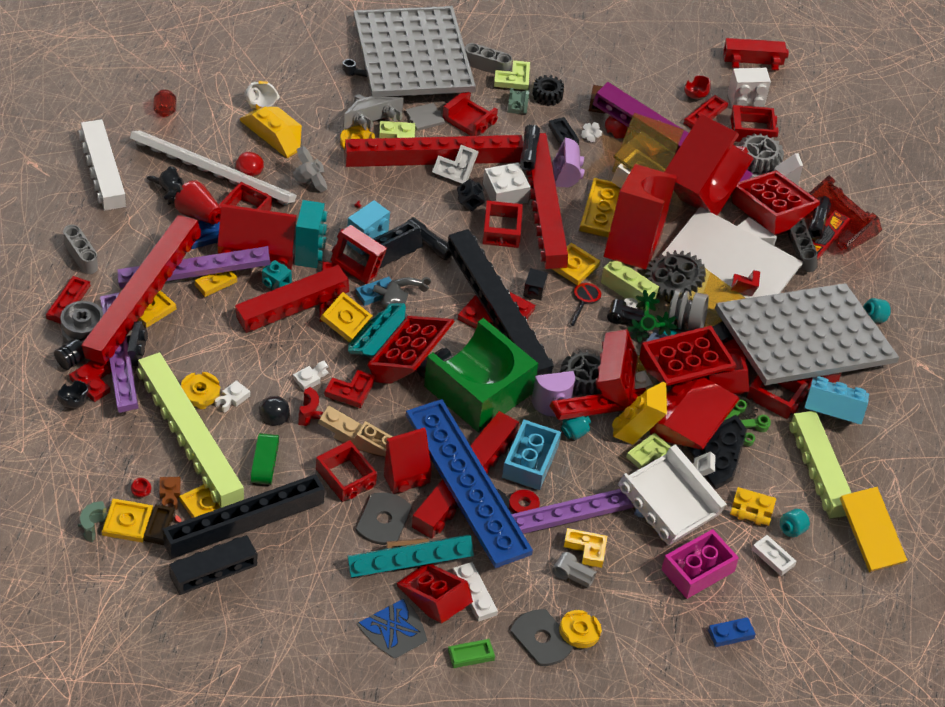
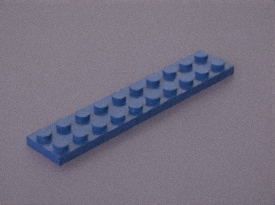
M441 399L407 410L406 417L414 430L425 427L430 458L494 568L531 556L533 549L444 401Z

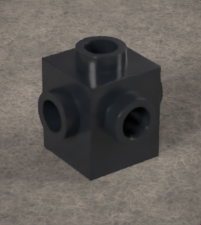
M468 179L457 187L460 204L470 211H474L485 203L482 185L479 182L476 183L472 179Z

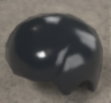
M75 380L71 386L63 384L57 392L59 403L70 409L83 406L88 399V385L78 380Z
M269 396L260 403L259 413L265 424L276 426L287 422L290 410L285 399L280 396Z

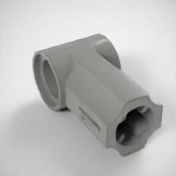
M563 552L552 568L553 574L559 579L566 580L569 578L587 588L591 586L597 571L579 563L577 558L569 552Z

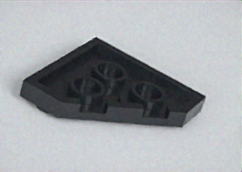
M737 414L723 421L703 450L686 446L694 458L708 452H712L715 455V472L706 475L715 489L734 479L747 434V429Z

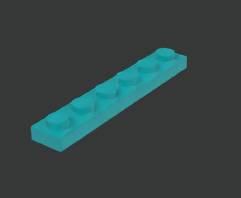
M464 535L348 555L347 559L350 577L471 557L474 556L471 535Z

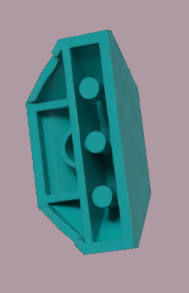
M390 303L386 310L381 311L372 318L348 344V352L355 355L374 357L405 320V304Z

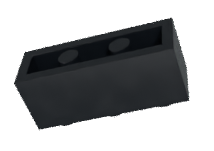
M410 221L373 238L387 248L380 268L423 247L420 228ZM365 252L366 259L368 262L370 255Z

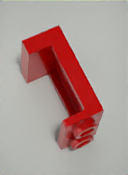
M471 92L460 93L443 106V119L470 136H479L497 122L498 109L494 107L488 111L470 100Z

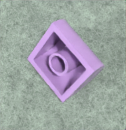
M569 138L564 139L553 160V174L556 187H571L584 176L585 170L580 168L583 165L584 157L580 156L579 145Z
M574 371L535 376L531 401L538 412L543 415L556 417L549 405L551 401L572 398L575 382Z

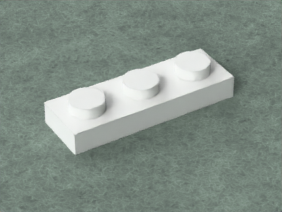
M473 562L454 567L453 574L468 581L473 602L469 605L477 621L497 616L498 610Z

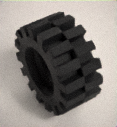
M544 75L543 78L542 76L538 79L536 78L533 85V99H537L536 102H541V105L545 103L547 106L559 104L563 99L564 83H562L561 79L558 80L556 76L552 78L553 75L549 77Z

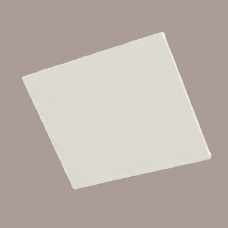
M702 207L698 208L696 213L662 253L663 256H667L666 252L673 254L674 250H676L677 254L684 251V255L691 252V257L697 255V260H702V264L705 266L706 277L705 282L702 283V288L697 287V293L709 295L708 311L717 316L719 314L715 310L716 303L781 293L803 264V261ZM753 270L760 272L759 288L753 296L731 290L734 274L749 277ZM691 291L692 296H690V300L693 299L696 292Z

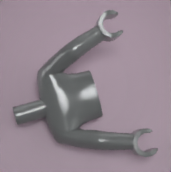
M406 277L392 280L386 289L375 284L372 291L383 296L381 306L386 310L390 303H406L409 293L403 291L400 287L414 285L425 292L429 289L427 285H430L431 280L428 277H424L422 280Z

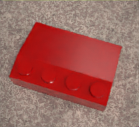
M777 170L741 181L732 192V203L774 235L791 229L820 205V201Z
M222 204L218 254L268 246L270 263L276 260L292 270L295 258L297 215Z
M407 316L368 363L372 375L376 376L375 381L391 384L415 372L454 324V319Z
M712 326L643 342L639 357L646 371L660 382L666 383V386L734 369L737 366Z
M705 377L676 383L666 395L667 414L649 430L650 435L655 433L665 442L703 450L737 404L739 397Z

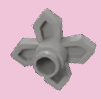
M304 146L299 147L297 154L302 165L293 171L294 178L299 184L312 180L315 188L320 192L327 190L326 181L322 176V173H324L323 164L318 159L313 160L310 152Z

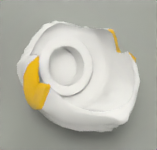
M267 81L251 83L244 94L251 108L255 109L272 107L280 98L274 86Z

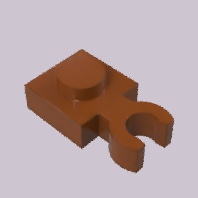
M160 477L159 496L163 498L162 506L172 503L175 510H177V498H179L181 490V477Z

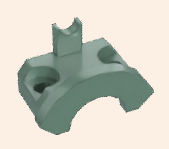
M510 88L507 113H527L529 90L521 92Z
M103 501L93 502L87 505L81 512V524H78V527L84 529L83 537L87 541L93 542L95 539L94 524L97 522L105 523L107 511Z

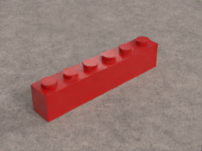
M339 265L333 266L236 304V318L246 333L338 297L342 292L348 293L349 279Z

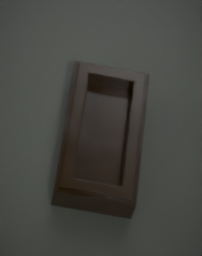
M155 504L143 536L145 542L164 545L163 528L171 526L175 515V508Z

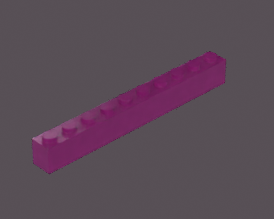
M609 82L596 93L593 102L594 106L675 156L689 134ZM746 170L739 182L750 179L753 173Z

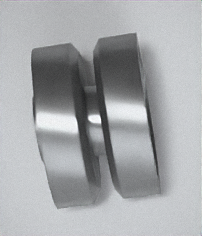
M77 301L63 309L60 320L62 338L65 344L73 338L78 339L81 343L85 341L104 315L102 309L97 304L89 301Z

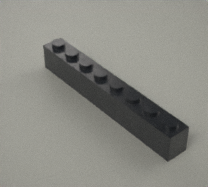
M316 474L163 528V544L171 559L324 504L325 488Z

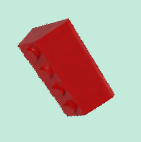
M628 329L605 333V339L602 341L603 351L600 353L601 364L598 366L599 376L596 378V386L598 390H601L603 397L627 408L633 401L638 356Z

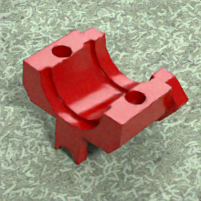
M311 387L304 390L303 406H300L298 425H310L311 418L320 420L321 417L319 415L323 414L321 411H316L319 406V395Z

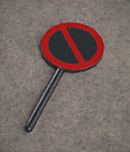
M581 283L575 287L574 295L581 301V304L571 322L572 326L575 325L585 303L591 304L600 300L602 293L596 285Z

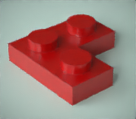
M91 360L69 374L72 382L78 380L88 385V397L94 402L110 393V387L101 380V378L112 372L109 362L102 364Z
M357 370L351 383L332 377L324 391V396L361 408L375 382L376 376Z

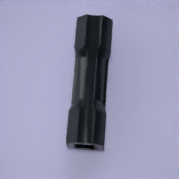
M529 124L525 127L523 151L520 158V168L523 170L532 171L535 169L537 145L540 136V128L537 125Z
M826 196L817 198L820 201V205L814 209L812 221L809 224L808 231L813 240L822 239L825 233V223L831 208L829 198Z
M416 217L408 220L420 228L422 241L432 248L437 255L444 260L452 256L447 248V241L438 237Z

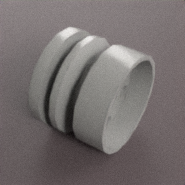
M676 289L668 311L669 318L676 317L672 324L676 325L678 321L679 330L684 327L685 322H688V331L703 328L708 310L709 295L696 292L693 299L690 300L689 291H685L682 298V290Z

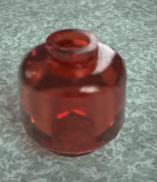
M160 90L154 95L153 109L155 113L161 117H168L175 113L177 98L171 91Z

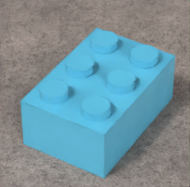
M820 376L817 378L813 377L806 399V409L862 425L869 400V393H866V390L858 387L852 389L841 382L831 383L828 382L827 378Z
M523 420L504 462L502 478L540 490L559 447L561 432Z

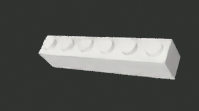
M103 120L82 122L81 130L78 131L80 141H84L82 148L83 152L87 153V165H91L89 168L90 176L95 179L93 180L95 191L99 192L97 193L98 203H102L104 211L126 207L125 192Z

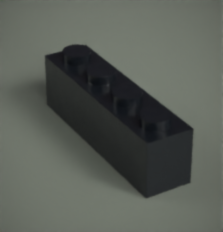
M245 535L234 538L227 543L215 545L203 552H196L187 558L174 561L169 564V575L179 595L257 566L258 553L249 537Z

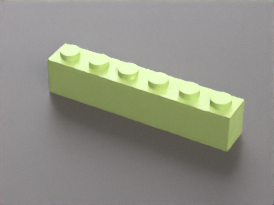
M816 411L795 413L792 422L789 424L790 431L796 438V446L801 450L804 464H807L809 477L815 483V490L817 495H820L823 510L827 512L829 519L846 516L840 497L850 494L851 490Z

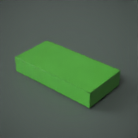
M490 639L448 646V653L453 668L495 661V654Z

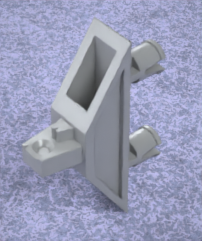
M360 94L355 95L354 104L344 114V129L357 125L362 126L365 130L366 128L371 129L373 121L390 117L394 122H396V119L400 121L403 117V98L372 96L365 98Z

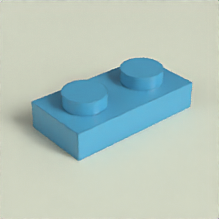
M386 277L356 288V295L364 306L383 299V296L372 291L374 285L376 284L386 289L392 280L390 277Z

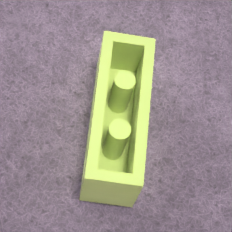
M612 260L603 268L601 283L625 299L634 298L637 300V295L643 296V290L647 291L648 296L655 292L656 294L653 299L657 298L659 286L624 263Z

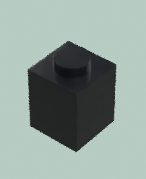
M530 268L523 296L541 301L547 283L548 272Z

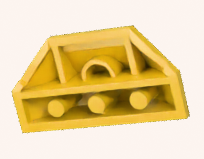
M262 107L240 118L244 125L284 157L289 158L297 153V149L301 145L302 125L279 107Z

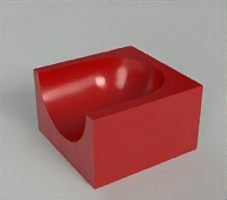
M703 114L700 115L664 171L665 173L677 176L674 192L680 200L697 209L702 207L718 216L754 159L751 155L733 145L739 136L738 132Z
M638 164L634 165L619 192L603 257L647 269L661 240L677 176Z

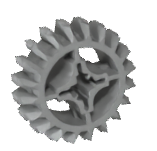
M753 133L752 136L747 135L746 138H742L738 146L747 147V154L754 158L747 169L752 170L753 173L755 171L759 174L761 172L765 174L772 172L777 165L783 162L784 151L782 145H779V141H774V137L769 138L768 134L762 136L761 133L759 135Z

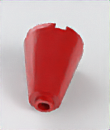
M196 180L189 181L182 186L183 189L180 193L177 192L174 201L175 208L182 215L210 224L220 222L221 207L202 183Z

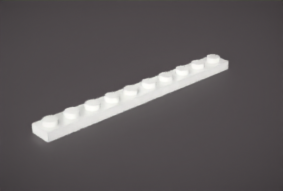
M140 130L131 132L130 139L135 140V143L138 145H147L155 152L161 153L162 151L167 153V157L179 158L184 164H194L201 171H211L218 178H228L230 183L238 185L240 182H243L276 198L277 202L287 205L288 203L295 202L297 195Z

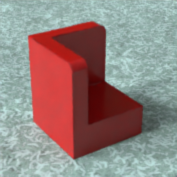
M753 270L749 277L734 274L731 290L753 296L759 288L760 272Z

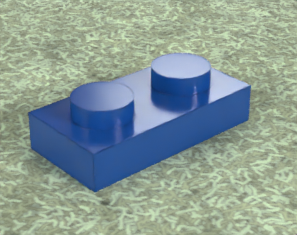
M748 617L709 625L708 628L715 647L752 640L756 635Z

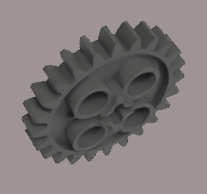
M674 250L673 254L666 252L667 256L659 254L660 259L653 258L654 263L650 262L649 267L646 269L645 277L659 286L658 294L660 293V298L667 295L668 300L671 296H674L676 289L682 290V298L685 291H689L690 296H692L691 291L698 292L697 287L702 288V283L705 282L706 277L705 266L702 264V260H697V255L691 257V252L684 255V251H681L680 254H677L676 250Z

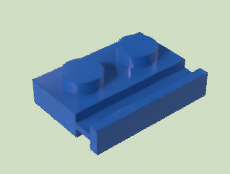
M199 221L201 235L194 242L191 249L218 243L220 222L210 224Z

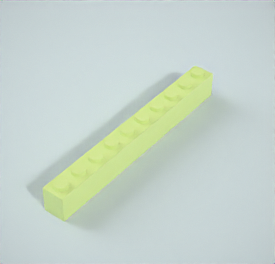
M161 353L139 359V368L136 369L139 379H143L146 391L148 393L151 392L154 404L160 407L163 419L168 420L171 432L176 433L177 441L181 447L185 448L188 460L193 461L194 469L197 474L202 476L205 488L210 489L213 501L217 502L220 508L244 500L243 485Z

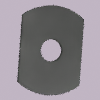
M373 493L356 527V531L364 539L375 544L386 545L387 541H398L412 506L398 495ZM385 513L390 515L392 520L389 523H380L377 520V516Z
M537 609L524 613L514 622L510 633L539 666H550L563 661L574 648V646L564 641L560 635V625L546 609ZM538 632H545L550 636V640L546 643H540L536 640L535 635Z

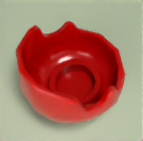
M697 75L692 82H689V80L686 82L684 92L691 99H703L710 92L711 81L708 77Z
M609 116L605 121L607 133L611 132L614 138H625L632 132V129L612 116Z
M253 152L242 153L235 163V170L252 177L259 175L264 169L263 159Z

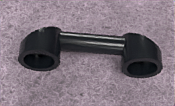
M346 59L343 61L342 68L347 74L367 77L366 70L356 68L354 60Z

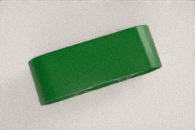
M258 434L251 471V483L272 484L279 435Z

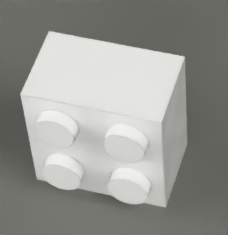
M767 68L733 69L727 93L731 108L733 105L765 107L771 83Z
M519 163L491 167L484 170L483 185L491 201L516 204L528 203L530 185Z

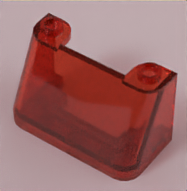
M828 175L809 194L816 199L823 196L829 198L831 208L827 219L835 210L850 218L848 225L834 240L836 246L841 251L849 252L877 236L882 231L880 219L874 213L870 214L868 211H863L843 193V189L834 186L835 179ZM814 210L804 218H809L812 221Z

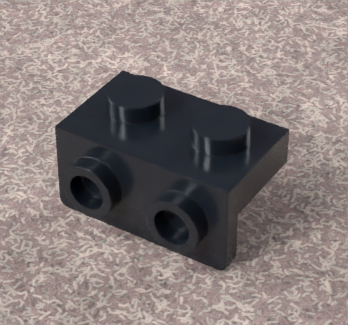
M142 321L134 322L132 333L127 336V352L132 367L138 366V360L143 358L148 339L147 329H144Z

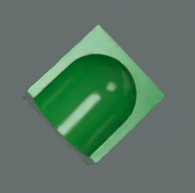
M483 318L478 321L470 341L453 358L443 361L433 352L427 356L424 387L439 400L442 399L446 406L479 433L499 411L505 414L533 394L538 362Z

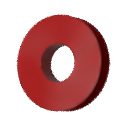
M525 489L515 491L509 500V508L513 513L536 509L540 505L538 496L534 492ZM525 500L529 502L530 505L524 507L521 506L519 502Z

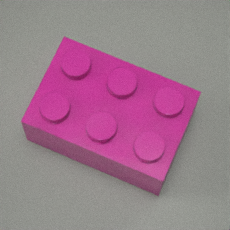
M712 529L665 555L661 570L685 598L688 599L734 573L739 557Z

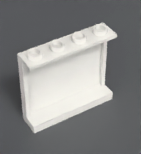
M676 444L670 447L665 455L628 476L625 473L618 483L621 491L627 495L634 507L642 513L646 521L652 525L660 538L668 546L720 515L727 505Z

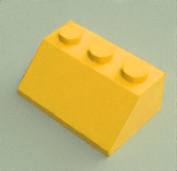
M661 382L646 390L621 415L614 419L612 423L613 437L633 445L667 414L666 383Z

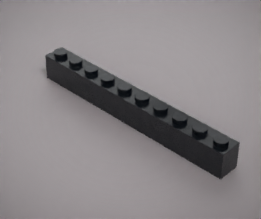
M469 229L449 234L447 248L496 329L538 362L537 375L552 374V369L554 368L552 359L548 358L544 346L537 340L534 330L530 329L526 317L522 316L518 304L512 300L509 290L504 287L501 277L496 274L493 264L486 258L485 251L478 245L476 237L472 235Z

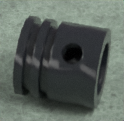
M73 338L54 351L56 361L64 370H69L80 361L86 359L81 346L82 343L76 338Z

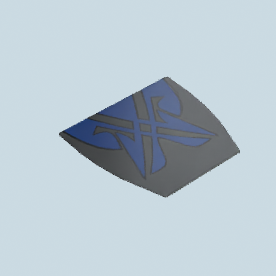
M406 598L357 623L371 642L394 659L428 641L419 616Z

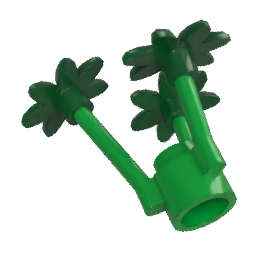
M643 290V296H636V299L641 301L636 305V308L643 307L645 316L640 320L639 324L635 319H632L634 327L626 328L628 331L633 332L630 335L631 339L637 336L639 343L642 342V336L645 338L650 337L646 331H650L654 327L660 328L659 335H662L665 331L668 336L671 335L670 329H677V326L672 324L676 317L669 318L667 311L663 317L656 315L655 318L649 314V308L656 311L654 304L659 303L660 300L653 299L656 294L655 292L648 296L646 290Z

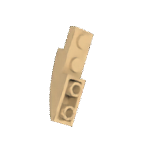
M330 406L327 407L318 422L321 426L335 433L333 438L343 443L350 440L357 449L376 455L385 456L387 438L393 437L366 421L362 425Z

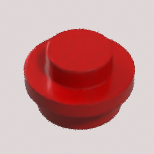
M137 478L131 485V492L136 497H146L152 490L150 482L145 478Z

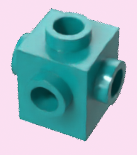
M276 260L271 262V265L265 266L262 270V283L267 288L275 290L292 283V271Z

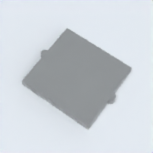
M434 103L406 109V114L410 119L409 122L415 123L417 131L445 124L441 111H438Z

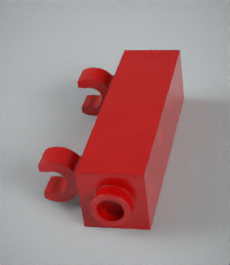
M726 38L723 48L724 62H732V68H739V63L769 64L772 70L779 71V65H784L785 59H788L789 49H786V44L782 41Z

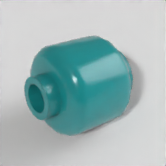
M871 298L863 305V308L875 323H884L891 314L890 304L883 299Z
M588 416L563 419L561 429L568 439L577 440L590 431L589 424L591 420Z
M798 508L784 513L780 518V528L788 537H798L805 533L810 526L809 516Z

